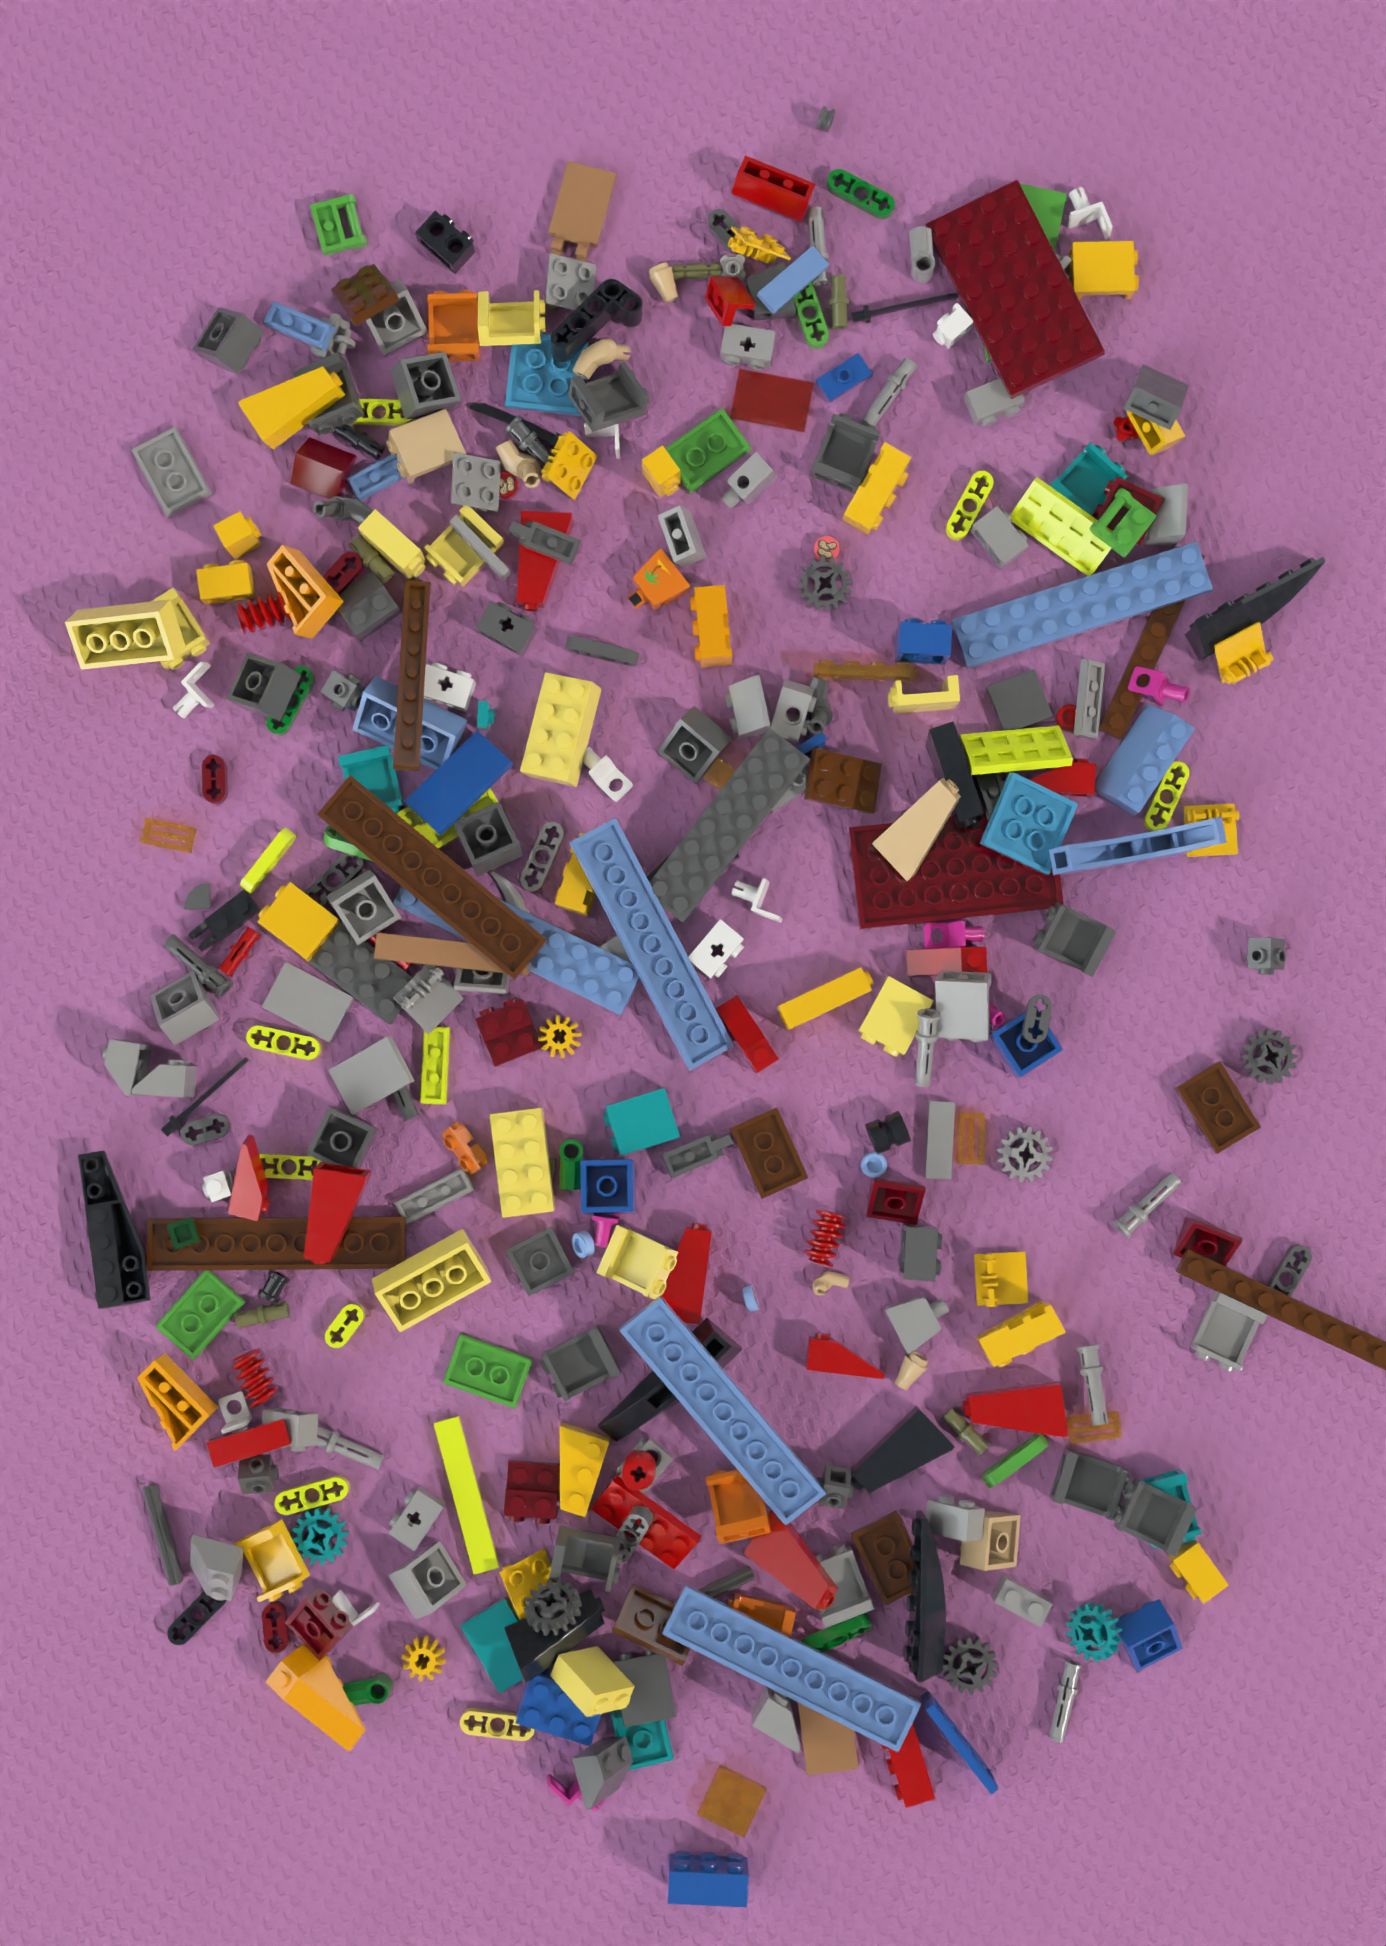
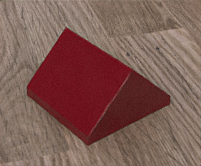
M309 437L295 454L290 484L329 500L334 496L341 497L357 456Z
M871 1178L866 1217L917 1225L926 1187L912 1183Z
M1186 1217L1173 1250V1255L1182 1258L1188 1248L1226 1266L1242 1243L1243 1238Z

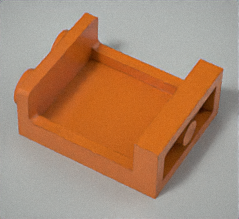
M461 290L454 294H448L446 291H435L433 294H427L429 318L428 355L446 352L449 362L481 361V346L478 333V294L470 290Z
M737 1468L728 1472L717 1470L712 1472L711 1476L705 1477L716 1524V1535L720 1544L771 1533L765 1501Z
M735 1592L733 1600L728 1599V1606L791 1637L796 1615L795 1606Z

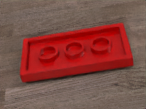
M616 1475L590 1509L617 1529H620L633 1507L644 1506L649 1509L653 1514V1521L639 1542V1545L675 1570L698 1544L701 1535L639 1490L629 1489L624 1484L623 1479ZM638 1518L635 1522L640 1525L642 1520ZM625 1531L630 1537L636 1538L632 1532Z

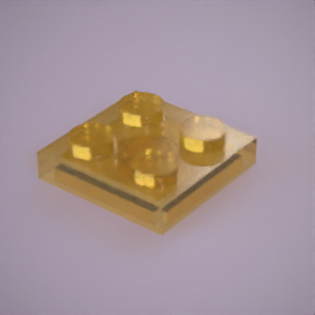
M719 1765L697 1811V1815L744 1838L767 1788Z

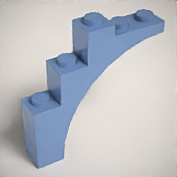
M1222 817L1147 833L1065 845L1050 849L1049 854L1053 875L1093 871L1115 865L1133 864L1155 858L1172 857L1227 843Z

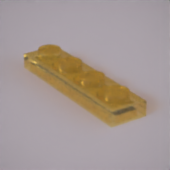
M825 659L819 660V663H814L813 677L830 679L901 680L914 682L917 675V667H911L910 663L903 662L895 663V666H885L884 662L877 661L870 662V665H860L859 661L850 660L845 661L844 664H834V660Z

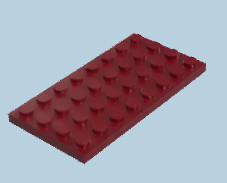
M1018 179L925 224L926 228H931L932 242L969 316L974 321L973 324L1010 399L1105 355V350Z
M985 813L979 825L970 829H965V827L957 829L953 816H950L916 874L908 881L872 844L893 823L848 828L860 930L1049 909L1050 906L1055 905L1056 901L1064 905L1060 874L1053 875L1052 869L1049 875L1043 874L981 845L980 841L989 822Z

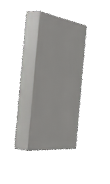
M176 426L131 449L168 518L212 495L209 486Z
M285 962L262 1007L331 1043L354 997Z
M391 1035L329 1069L351 1115L359 1113L415 1081Z

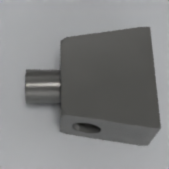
M785 263L747 278V292L755 302V307L752 309L754 320L795 318L796 307L793 298L773 315L757 297L761 289L786 269Z

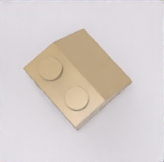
M985 1511L982 1540L962 1541L960 1564L983 1571L1016 1567L1021 1515Z

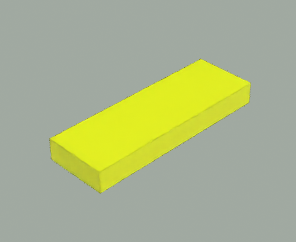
M435 1027L430 1034L424 1031L420 1103L447 1104L449 1027Z

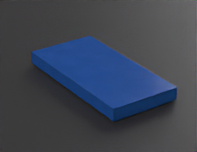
M477 730L404 802L441 836L513 766V763Z
M926 1691L920 1696L925 1710L992 1795L998 1790V1785L992 1771L930 1691Z

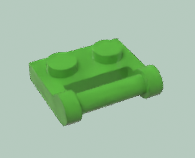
M352 194L310 205L324 256L354 248L361 249L368 245L367 238L362 233L355 205L357 202ZM345 208L353 235L351 238H345L338 209Z
M1120 488L1115 494V499L1098 521L1093 522L1089 529L1093 535L1125 558L1157 516L1135 500L1127 490ZM1124 505L1129 511L1113 532L1110 533L1106 527Z

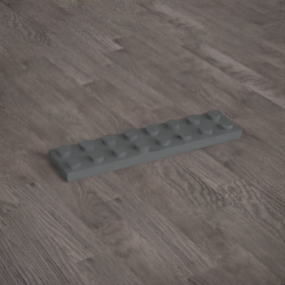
M769 728L649 882L653 893L657 896L663 908L684 923L806 767L810 758Z

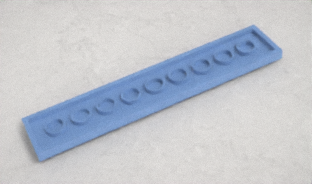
M1194 542L952 619V624L966 667L970 669L1212 592L1213 587L1198 543Z
M613 818L570 841L571 848L687 1069L693 1070L733 1047L734 1044L657 896L653 893L652 887L617 819Z
M401 885L393 902L394 905L465 939ZM502 901L548 940L531 960L529 971L622 1016L640 979L632 963Z
M661 1295L619 1328L623 1336L785 1525L789 1524L826 1495L823 1486Z
M686 1584L662 1631L663 1635L896 1752H899L921 1706L920 1701Z

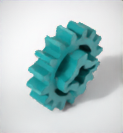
M320 1507L315 1509V1514L310 1510L306 1511L305 1516L307 1519L300 1516L297 1522L301 1526H294L292 1530L298 1534L292 1538L293 1542H298L299 1544L296 1547L298 1552L302 1550L303 1560L307 1556L310 1557L311 1565L316 1560H319L321 1566L326 1563V1558L331 1563L336 1560L335 1554L341 1556L344 1552L340 1546L345 1547L349 1542L343 1539V1537L349 1534V1530H343L342 1528L347 1523L346 1520L339 1522L340 1513L337 1512L332 1516L330 1514L331 1508L329 1507L324 1513H322ZM321 1520H326L331 1524L322 1523ZM308 1525L309 1536L304 1539V1530ZM324 1533L326 1537L324 1539H317L316 1534ZM337 1533V1542L335 1547H333L332 1536ZM310 1548L318 1549V1550H320L321 1553L315 1552V1551L311 1550Z
M1093 1602L1076 1607L1077 1610L1069 1614L1072 1620L1066 1622V1625L1071 1627V1631L1066 1632V1635L1073 1638L1069 1643L1070 1646L1076 1645L1078 1647L1076 1650L1077 1655L1085 1653V1660L1093 1658L1094 1662L1112 1657L1111 1654L1119 1650L1116 1645L1122 1642V1639L1117 1636V1633L1121 1632L1122 1628L1115 1626L1119 1619H1112L1110 1617L1112 1610L1103 1611L1104 1607L1101 1603L1095 1606Z

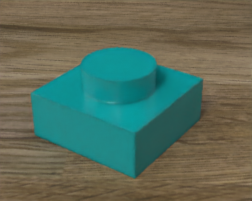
M478 701L477 727L479 730L489 731L490 724H494L495 709H491L489 701Z

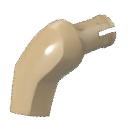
M612 339L597 341L581 352L572 371L577 376L580 375L582 378L589 380L598 366L608 364L614 360L627 361L630 355H624L623 352L631 353L630 348L624 344H616Z
M511 439L496 447L504 468L509 473L523 479L525 486L528 488L538 486L540 482L538 475L541 468L534 457L520 452Z

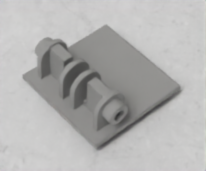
M550 253L545 304L548 305V310L557 311L558 307L574 311L594 291L596 265Z
M454 452L451 504L477 508L476 512L486 513L487 510L498 512L501 461Z
M425 965L393 997L427 1034H430L464 999L443 977L444 973L438 967L435 968L432 965Z

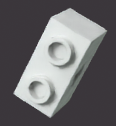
M434 662L432 666L426 664L424 699L467 713L476 683L474 679H471L472 675L457 670L455 674L447 671V667ZM449 681L453 687L447 688L444 691L441 684H447Z
M720 919L688 958L709 979L714 975L719 978L728 967L724 964L730 956L735 959L744 948L741 945L744 939ZM713 945L715 947L723 946L722 953L724 955L722 957L720 955H717L715 958L712 956L713 950L711 947Z

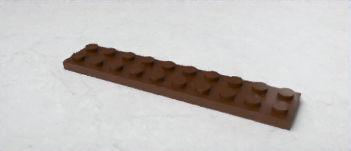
M351 775L317 813L320 818L514 980L547 943L548 940Z
M401 1216L352 1217L336 1255L326 1264H314L310 1259H304L308 1217H260L258 1222L246 1218H194L201 1241L176 1250L174 1249L167 1225L187 1218L147 1219V1271L390 1269L407 1260L406 1217Z

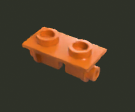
M458 1121L441 1134L445 1146L454 1152L458 1158L459 1165L470 1176L489 1163L486 1160L487 1155L478 1143L472 1147L467 1145L474 1138L464 1124L461 1125Z

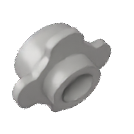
M742 254L730 257L727 255L722 256L720 259V263L723 265L721 277L744 279L746 276V272L743 269L745 257ZM732 265L736 267L734 270L731 269Z

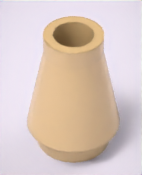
M664 262L649 270V279L662 296L664 302L669 303L679 298L672 267H669L667 262Z
M915 1350L910 1354H906L898 1376L894 1381L895 1384L904 1390H908L910 1385L928 1369L926 1365L929 1360Z

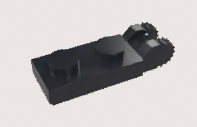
M243 890L203 920L204 923L198 925L188 935L191 939H194L207 929L211 930L214 935L204 940L198 947L203 952L216 942L225 939L261 910L247 891Z

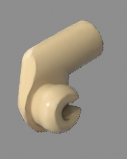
M825 1271L814 1280L812 1284L813 1292L818 1296H823L834 1285L847 1288L850 1276Z

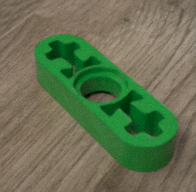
M835 169L829 174L827 188L831 194L878 219H887L892 215L895 201L890 194L843 169ZM839 178H842L843 185L834 186V180L837 181ZM850 183H852L853 185L851 186L850 193L848 194L846 193L847 187L849 188ZM859 188L865 189L868 197L864 200H858L854 196V191ZM872 195H875L874 201H872V205H868L871 201ZM883 201L887 202V208H884L883 211L878 209L879 204H882Z
M305 666L293 669L300 675L306 672V677L309 680L307 683H301L299 687L303 691L301 695L294 690L293 694L297 696L298 702L296 706L286 708L285 712L292 714L290 717L286 714L284 715L282 722L285 723V726L283 728L278 727L275 730L274 719L267 717V728L275 735L282 736L289 732L315 683L314 674Z
M863 1613L809 1635L800 1642L823 1653L869 1632L872 1629V1624L868 1614Z

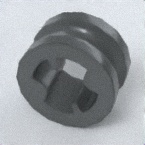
M823 106L816 128H824L825 132H829L836 110L828 111L827 107Z

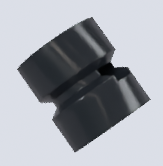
M899 1111L886 1115L884 1121L877 1119L865 1124L868 1136L877 1155L891 1150L893 1144L900 1146L911 1141Z

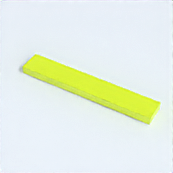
M460 1416L434 1422L473 1573L475 1575L499 1568L500 1565Z

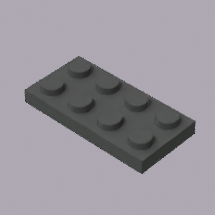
M340 922L309 963L391 1025L403 1010L393 997L413 977L392 961L374 959L375 948L366 941L357 945L344 924Z

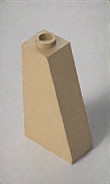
M944 778L939 780L872 843L906 881L916 874L961 797L957 793L959 788L950 779L947 781Z

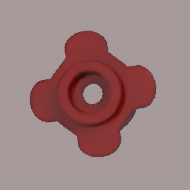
M1116 417L1114 419L1113 425L1116 427L1115 433L1118 441L1123 442L1131 438H1139L1129 417Z

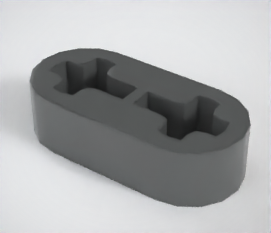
M721 209L712 211L708 216L709 231L728 252L740 254L733 252L728 247V242L731 238L729 234L735 237L731 226L738 229L741 227L726 211ZM715 218L717 220L724 219L723 226L726 228L725 230L720 225L714 226Z
M1043 994L1032 996L1027 1003L1022 1034L1024 1039L1030 1043L1042 1042L1048 1033L1052 1003ZM1042 999V1004L1046 1005V1009L1041 1010L1039 1017H1036L1037 1008L1033 1007V1003ZM1035 1020H1037V1029L1041 1030V1035H1036L1035 1039H1033L1032 1034L1028 1033V1029L1033 1028Z
M212 1115L184 1125L181 1130V1138L188 1145H198L226 1136L230 1132L231 1122L224 1115ZM216 1119L219 1122H224L225 1127L221 1128V1133L218 1130L209 1131L208 1129L209 1126L216 1124ZM192 1126L194 1130L203 1129L204 1133L196 1136V1141H194L193 1137L189 1138L187 1134L191 1132Z

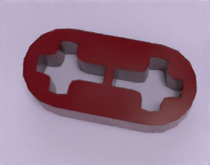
M346 552L331 566L323 578L330 585L329 579L336 580L342 575L338 579L339 587H332L339 594L347 589L361 573L363 562L358 554ZM348 559L350 561L356 559L355 564L357 567L355 569L350 567L344 573L343 571L347 568L345 562Z
M209 755L202 762V793L204 798L212 804H221L228 795L227 765L224 759L217 755ZM213 761L221 765L220 768L216 769V777H213V771L208 769V766L213 765ZM214 782H216L217 789L221 790V794H217L216 799L209 794V791L214 789Z
M280 1601L268 1603L262 1611L264 1644L267 1650L272 1653L282 1652L287 1647L290 1639L289 1626L285 1623L288 1619L287 1609ZM272 1608H275L276 1612L281 1613L277 1617V1624H274L273 1616L268 1615ZM275 1630L278 1632V1637L283 1638L279 1646H276V1643L270 1640L275 1636Z

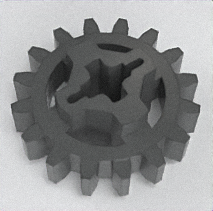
M821 556L820 563L811 559L812 567L804 565L802 569L806 574H799L798 579L803 581V583L798 584L797 589L804 591L800 595V599L807 598L806 606L809 607L813 603L816 612H818L820 607H824L825 613H828L830 606L837 610L839 608L838 601L845 604L847 599L843 595H850L852 591L846 588L847 585L853 583L851 579H846L850 571H842L843 562L835 565L834 557L829 562H826L825 557ZM829 568L831 570L829 572L820 573L817 569ZM838 575L841 579V591L836 586L835 579ZM832 576L828 585L830 589L824 588L817 593L821 585L819 580L825 581ZM808 578L814 584L812 593L808 589ZM821 596L833 598L830 601L818 600Z
M1265 1029L1264 1035L1261 1031H1256V1038L1248 1036L1247 1040L1250 1044L1242 1045L1241 1047L1246 1051L1245 1055L1240 1056V1059L1246 1060L1242 1069H1250L1251 1071L1247 1076L1249 1078L1257 1076V1083H1262L1265 1079L1267 1085H1272L1273 1078L1277 1083L1283 1082L1282 1075L1290 1077L1291 1073L1288 1069L1297 1067L1292 1063V1059L1298 1058V1055L1292 1054L1291 1051L1296 1048V1045H1288L1290 1037L1285 1036L1281 1038L1282 1031L1280 1030L1275 1031L1273 1035L1271 1029ZM1268 1039L1276 1041L1280 1044V1047L1272 1046ZM1257 1047L1258 1050L1255 1057H1253L1254 1049ZM1272 1052L1273 1057L1270 1058V1061H1266L1265 1057L1268 1053ZM1285 1056L1284 1064L1281 1067L1282 1058ZM1257 1067H1265L1270 1074L1261 1072Z
M548 1579L546 1586L538 1583L539 1590L531 1589L532 1598H525L527 1607L524 1608V1612L529 1625H533L535 1632L542 1629L543 1634L546 1636L550 1630H553L555 1635H558V1629L560 1628L565 1632L568 1631L567 1624L575 1625L574 1616L581 1615L579 1607L582 1606L577 1589H573L570 1582L564 1585L562 1579H558L556 1584H553L552 1580ZM563 1596L567 1597L569 1599V1602H567L566 1599L563 1598Z
M966 1635L964 1642L957 1637V1645L954 1646L949 1643L950 1653L944 1652V1658L947 1661L943 1662V1669L947 1671L943 1675L945 1679H951L949 1684L952 1688L958 1685L960 1693H963L965 1688L969 1690L970 1695H973L974 1688H978L982 1693L984 1692L982 1685L986 1684L991 1687L992 1683L989 1678L997 1677V1673L993 1668L999 1667V1664L996 1660H992L997 1655L994 1650L988 1651L990 1649L988 1642L981 1645V1638L978 1636L972 1641L970 1636ZM968 1648L977 1649L979 1652H971ZM960 1653L958 1661L953 1663L956 1655ZM969 1660L973 1663L972 1669L967 1667L966 1662ZM986 1667L984 1674L980 1677L982 1668ZM967 1677L972 1681H965L960 1678Z

